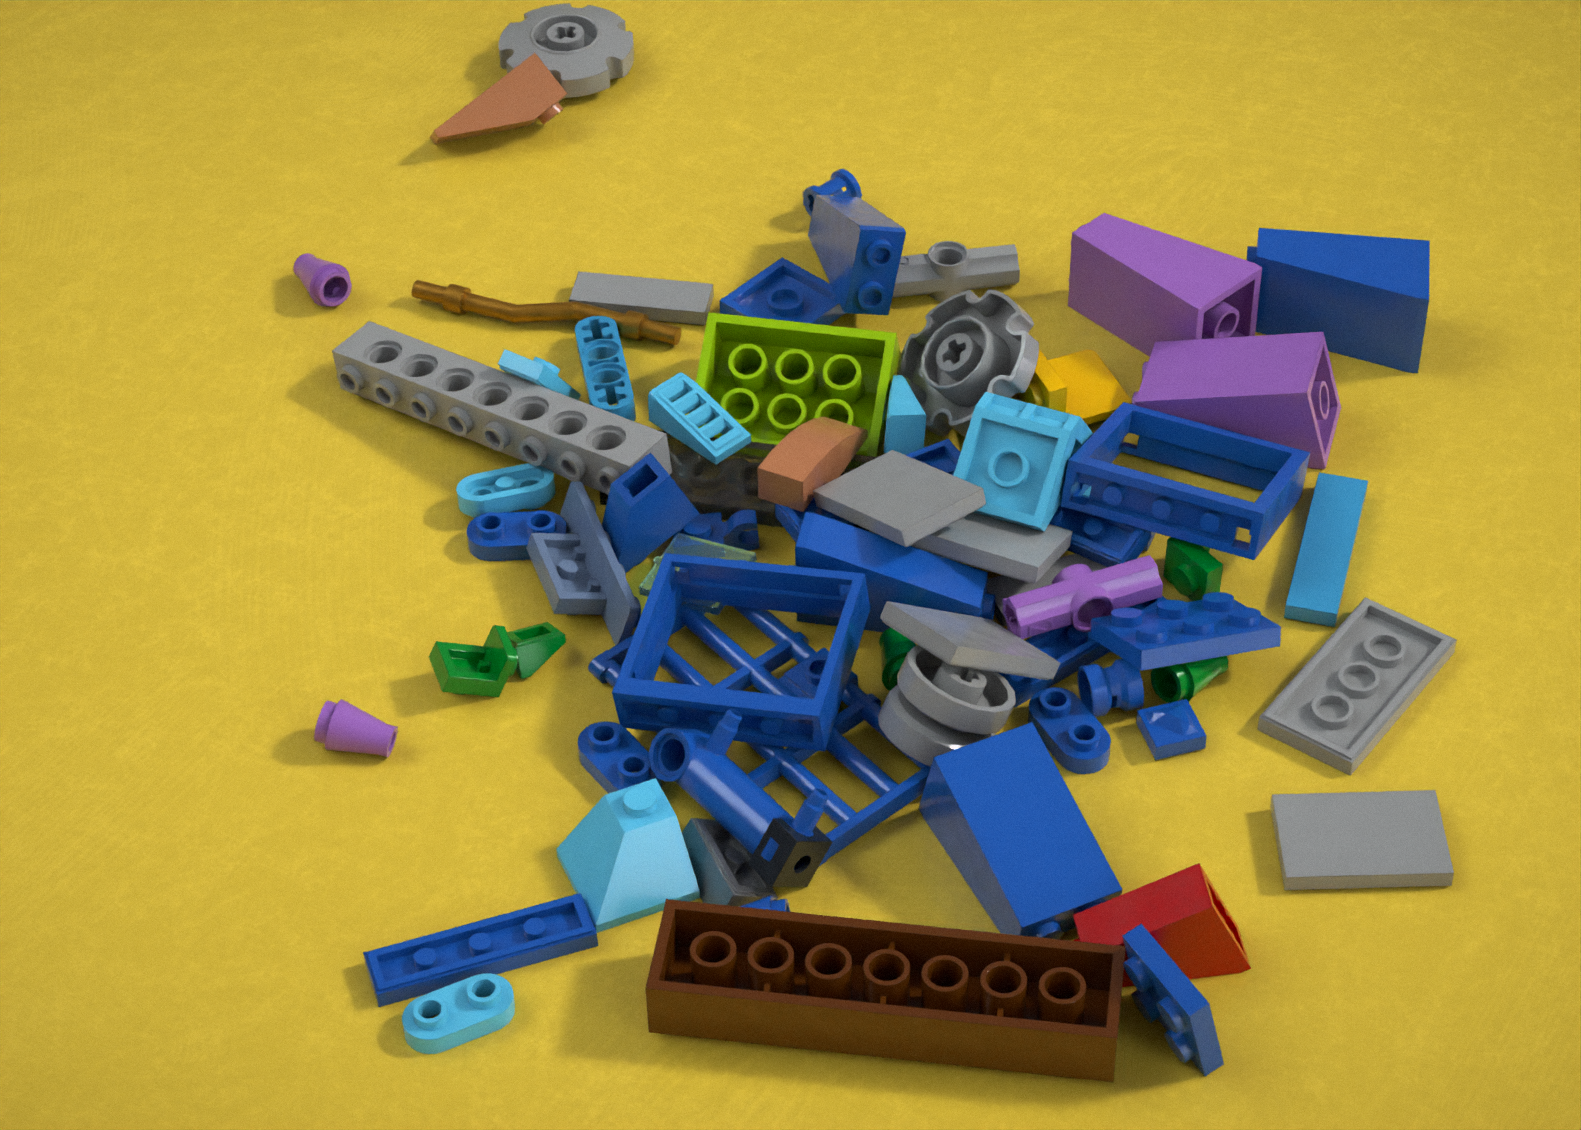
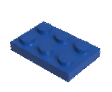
M1211 592L1204 594L1203 600L1198 601L1164 600L1157 603V608L1139 610L1123 607L1114 609L1109 616L1091 619V639L1143 671L1279 647L1281 642V626L1262 616L1259 610L1248 608L1234 600V596L1231 594Z

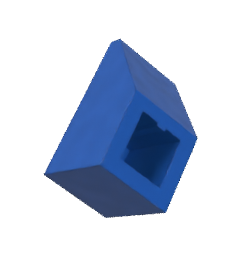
M650 452L611 483L602 527L609 534L611 547L619 564L623 565L625 573H627L631 568L643 562L651 552L671 536L680 532L687 523L700 513Z

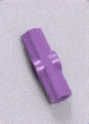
M1150 555L1094 572L1087 565L1073 564L1061 570L1050 585L1003 598V614L1008 631L1021 639L1071 624L1078 631L1090 632L1092 618L1109 616L1114 609L1130 607L1162 597L1163 583L1160 579L1158 566Z

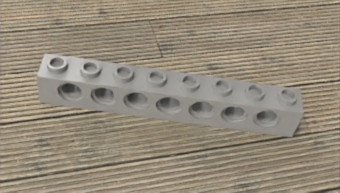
M371 321L367 322L332 350L337 370V379L341 389L490 447L493 450L513 456L531 465L543 466L552 470L555 474L566 477L571 481L582 482L583 485L609 495L611 483L650 452L669 475L672 473L666 433Z

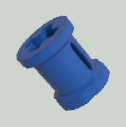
M838 169L833 172L830 180L820 186L812 185L803 191V204L810 216L812 215L815 195L859 197L862 199V192L858 181L845 169ZM842 187H846V191L843 192Z

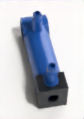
M727 710L713 732L710 730L665 728L658 732L653 738L649 749V762L656 777L665 782H676L752 854L748 865L771 887H807L832 844V841L816 827L824 811V805L829 798L827 792L820 788L813 789L809 798L804 800L797 815L793 818L725 755L738 732L737 727L742 720L741 714L736 710Z

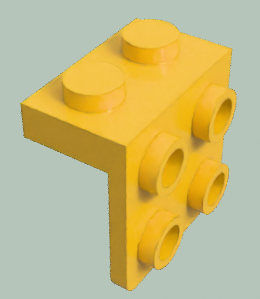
M1039 349L1036 369L1030 384L1024 393H1017L1023 402L1080 416L1086 425L1108 419L1123 402L1131 404V398L1099 355L1089 349L1047 360Z

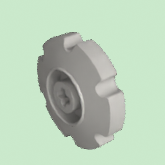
M571 4L544 6L525 13L523 21L509 23L503 30L499 38L500 66L502 69H507L508 74L524 60L536 53L566 91L567 95L564 98L586 96L609 88L611 79L623 78L631 70L634 62L633 33L626 31L625 20L604 8L587 5L584 8L571 7Z
M992 289L987 290L981 298L971 290L958 293L938 304L925 316L927 323L924 329L917 334L912 333L902 350L897 367V375H903L927 415L926 429L939 436H946L953 428L961 435L966 436L975 406L985 392L1011 398L1018 392L1024 393L1034 375L1038 361L1039 342L1028 334L1034 326V322L1029 314L1009 296Z

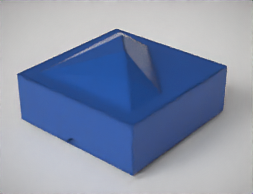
M1187 699L1137 710L1136 724L1155 760L1205 749L1207 735Z

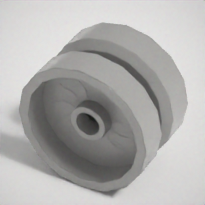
M916 645L907 653L897 674L898 685L888 693L878 714L879 726L887 739L902 752L925 765L931 766L935 756L996 735V732H999L1005 726L1016 704L1015 691L998 672L949 665L921 646Z

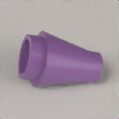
M310 253L302 254L296 259L293 266L294 273L301 280L316 304L320 306H337L349 297L352 284L350 275L345 267L317 258Z
M343 699L338 703L328 700L323 705L319 714L314 740L325 744L326 750L378 754L389 757L395 745L398 727L379 720Z

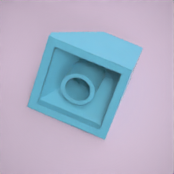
M656 778L604 795L556 849L557 857L575 893H581L597 933L663 911L666 899L692 901L700 898V890L677 816Z

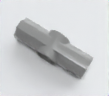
M942 241L932 245L927 254L901 256L892 298L929 294L933 299L943 302L958 293L970 289L1016 285L1019 283L1020 269L1015 244L967 249L966 246L955 241Z

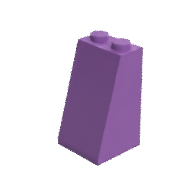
M1103 213L1072 232L1068 306L1149 357L1154 343L1160 341L1255 336L1262 267L1253 262Z
M1324 332L1155 342L1149 361L1143 363L1140 389L1135 391L1132 397V405L1311 452L1307 468L1326 469L1341 410Z

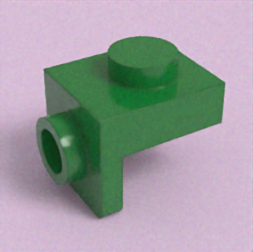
M1170 537L1167 539L1163 577L1173 584L1180 594L1187 596L1191 601L1203 600V595L1207 593L1220 592L1223 564L1209 553L1210 548Z
M493 625L483 646L436 641L429 659L442 692L457 695L470 694L499 697L508 678L516 670L518 656L505 627Z

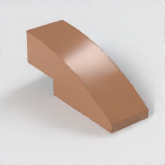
M827 417L814 418L799 425L786 435L758 466V498L804 512L814 498L813 490L840 477L868 438V430Z

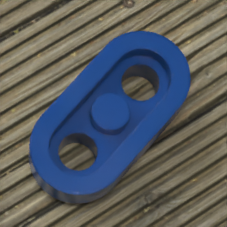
M545 510L484 513L474 518L467 526L468 548L474 557L484 561L531 560L526 549L531 533L567 534L566 522L560 515Z
M1051 687L1042 689L1031 697L1029 701L1028 723L1033 722L1046 748L1062 767L1077 774H1091L1100 771L1107 765L1110 758V735L1073 692L1063 688Z
M597 722L589 725L580 733L578 737L579 761L608 794L656 778L662 789V780L657 778L651 769L649 752L625 727L614 722Z

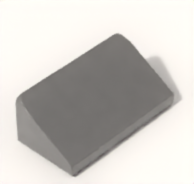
M691 818L682 835L703 903L739 907L773 895L774 900H778L773 887L748 865L752 854L716 820Z

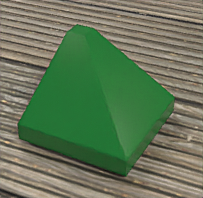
M548 622L507 632L512 646L517 651L516 672L521 679L531 677L566 643L565 634Z

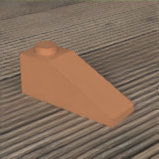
M534 53L435 129L430 139L434 144L529 127L538 119L544 125L563 110L559 103L567 93L537 54Z

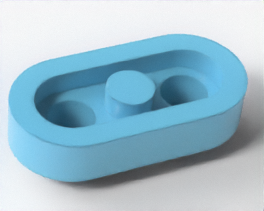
M529 463L473 474L462 479L456 487L460 511L473 518L488 512L500 513L522 509H538L549 502L556 492L553 471L543 466H534Z
M483 973L422 995L411 1001L404 1009L402 1023L405 1040L415 1051L424 1054H437L500 1030L512 1020L515 1013L513 988L505 978L496 974Z

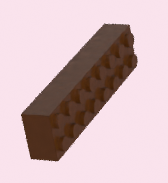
M666 899L645 988L649 1033L1114 1082L1124 974L1123 962H1125L1126 949L1125 946Z

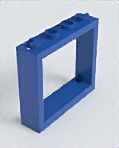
M1123 402L1068 460L1060 506L1255 560L1300 500L1311 452ZM1128 433L1139 435L1138 444L1134 445L1123 442L1124 437ZM1121 452L1259 489L1263 492L1253 503L1115 465L1112 462ZM1091 486L1090 497H1083L1082 495ZM1239 527L1250 530L1249 535H1252L1250 543L1237 540Z
M664 553L612 691L620 725L630 729L660 732L665 728L710 730L713 732L719 720L723 719L726 711L733 709L742 716V720L737 727L738 732L733 741L826 751L870 612L865 573ZM690 601L840 617L814 699L654 681L682 602Z

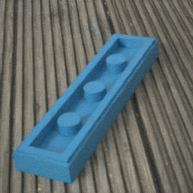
M1319 472L1286 601L1284 618L1335 627L1366 497L1367 480Z

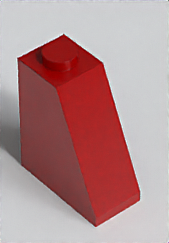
M1200 863L1073 915L1079 938L1072 941L1125 946L1122 936L1142 923L1188 979L1236 974L1251 969L1238 925ZM1125 950V961H1127L1128 956ZM1124 969L1122 987L1135 986Z

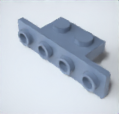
M571 481L560 512V516L566 522L567 534L531 533L526 549L554 614L602 615L616 646L630 637L633 628L637 627L641 617V605L639 599L634 597L626 580L625 569L622 564H619L611 547L610 536L604 531L596 514L595 503L589 499L582 482Z

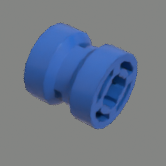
M1117 659L1112 666L1102 668L1098 664L1079 667L1077 677L1080 699L1095 717L1105 716L1110 708L1132 711L1143 707L1144 688L1140 670L1124 659Z

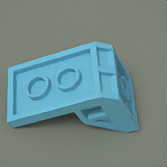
M985 392L975 406L953 476L983 488L986 504L974 511V513L1045 532L1061 504L1068 460L1092 436L1093 432L1080 416Z

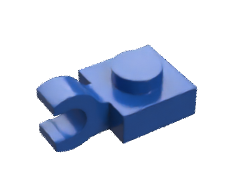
M749 509L740 510L725 522H722L721 512L697 515L680 532L673 535L674 554L725 559V550L739 549L751 551L759 548L758 530H753L758 529L756 511Z

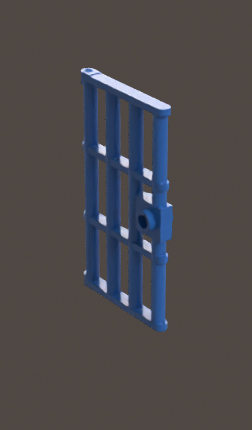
M690 601L682 603L671 635L686 626L734 668L736 672L713 686L670 646L666 645L659 665L680 684L740 691L753 685L761 693L814 699L829 653L825 647L816 652L808 645L809 639L801 632L794 633L768 610L732 606L776 644V646L754 659L704 616L705 613L718 606V604ZM633 635L592 659L588 670L601 683H609L611 686H615ZM792 658L798 663L779 679L771 674L772 671ZM852 670L842 697V701L848 707L837 714L826 750L880 797L876 801L856 813L801 764V762L818 752L816 750L791 747L784 749L782 746L746 742L766 760L765 763L747 774L762 789L780 776H784L807 798H809L815 788H820L827 792L829 798L824 805L823 812L838 827L826 834L832 841V844L819 866L922 795L931 766L925 765L902 752L921 770L902 783L897 784L842 736L865 720L887 739L879 726L878 714L882 708L881 700L874 694H866L859 688L858 675Z

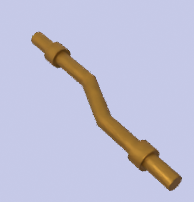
M416 280L412 287V297L441 304L444 310L462 315L469 311L512 323L581 321L592 316H606L614 319L618 331L625 338L637 341L648 338L672 345H677L681 338L680 327L649 320L647 314L628 310L625 314L577 301L516 305L472 294L470 288L455 284H449L448 287L421 280Z

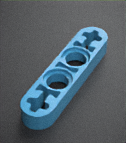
M592 316L579 321L575 325V336L589 404L635 421L634 394L616 322L614 319L606 316Z

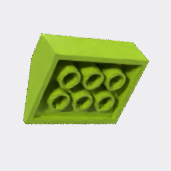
M708 312L696 383L751 434V443L734 454L766 458L771 450L799 425L814 418L827 417L868 430V438L847 466L848 468H858L879 457L886 430L890 383L893 380V375H897L901 352L897 333ZM718 433L710 440L713 442L719 437H721L723 434ZM684 444L685 449H691L690 447Z

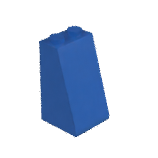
M1259 228L1257 247L1247 246L1246 256L1247 261L1262 267L1255 332L1266 335L1324 332L1327 349L1330 352L1409 373H1418L1429 305V240Z
M1033 722L933 757L919 804V810L1000 933L1059 939L1064 932L1076 928L1074 914L1121 895L1122 887Z

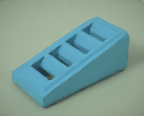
M682 372L658 385L648 394L649 421L715 465L751 443V434L695 381ZM718 433L723 434L721 437H719L713 442L710 440Z
M893 375V380L890 383L884 453L894 450L906 455L924 448L927 415L903 375Z

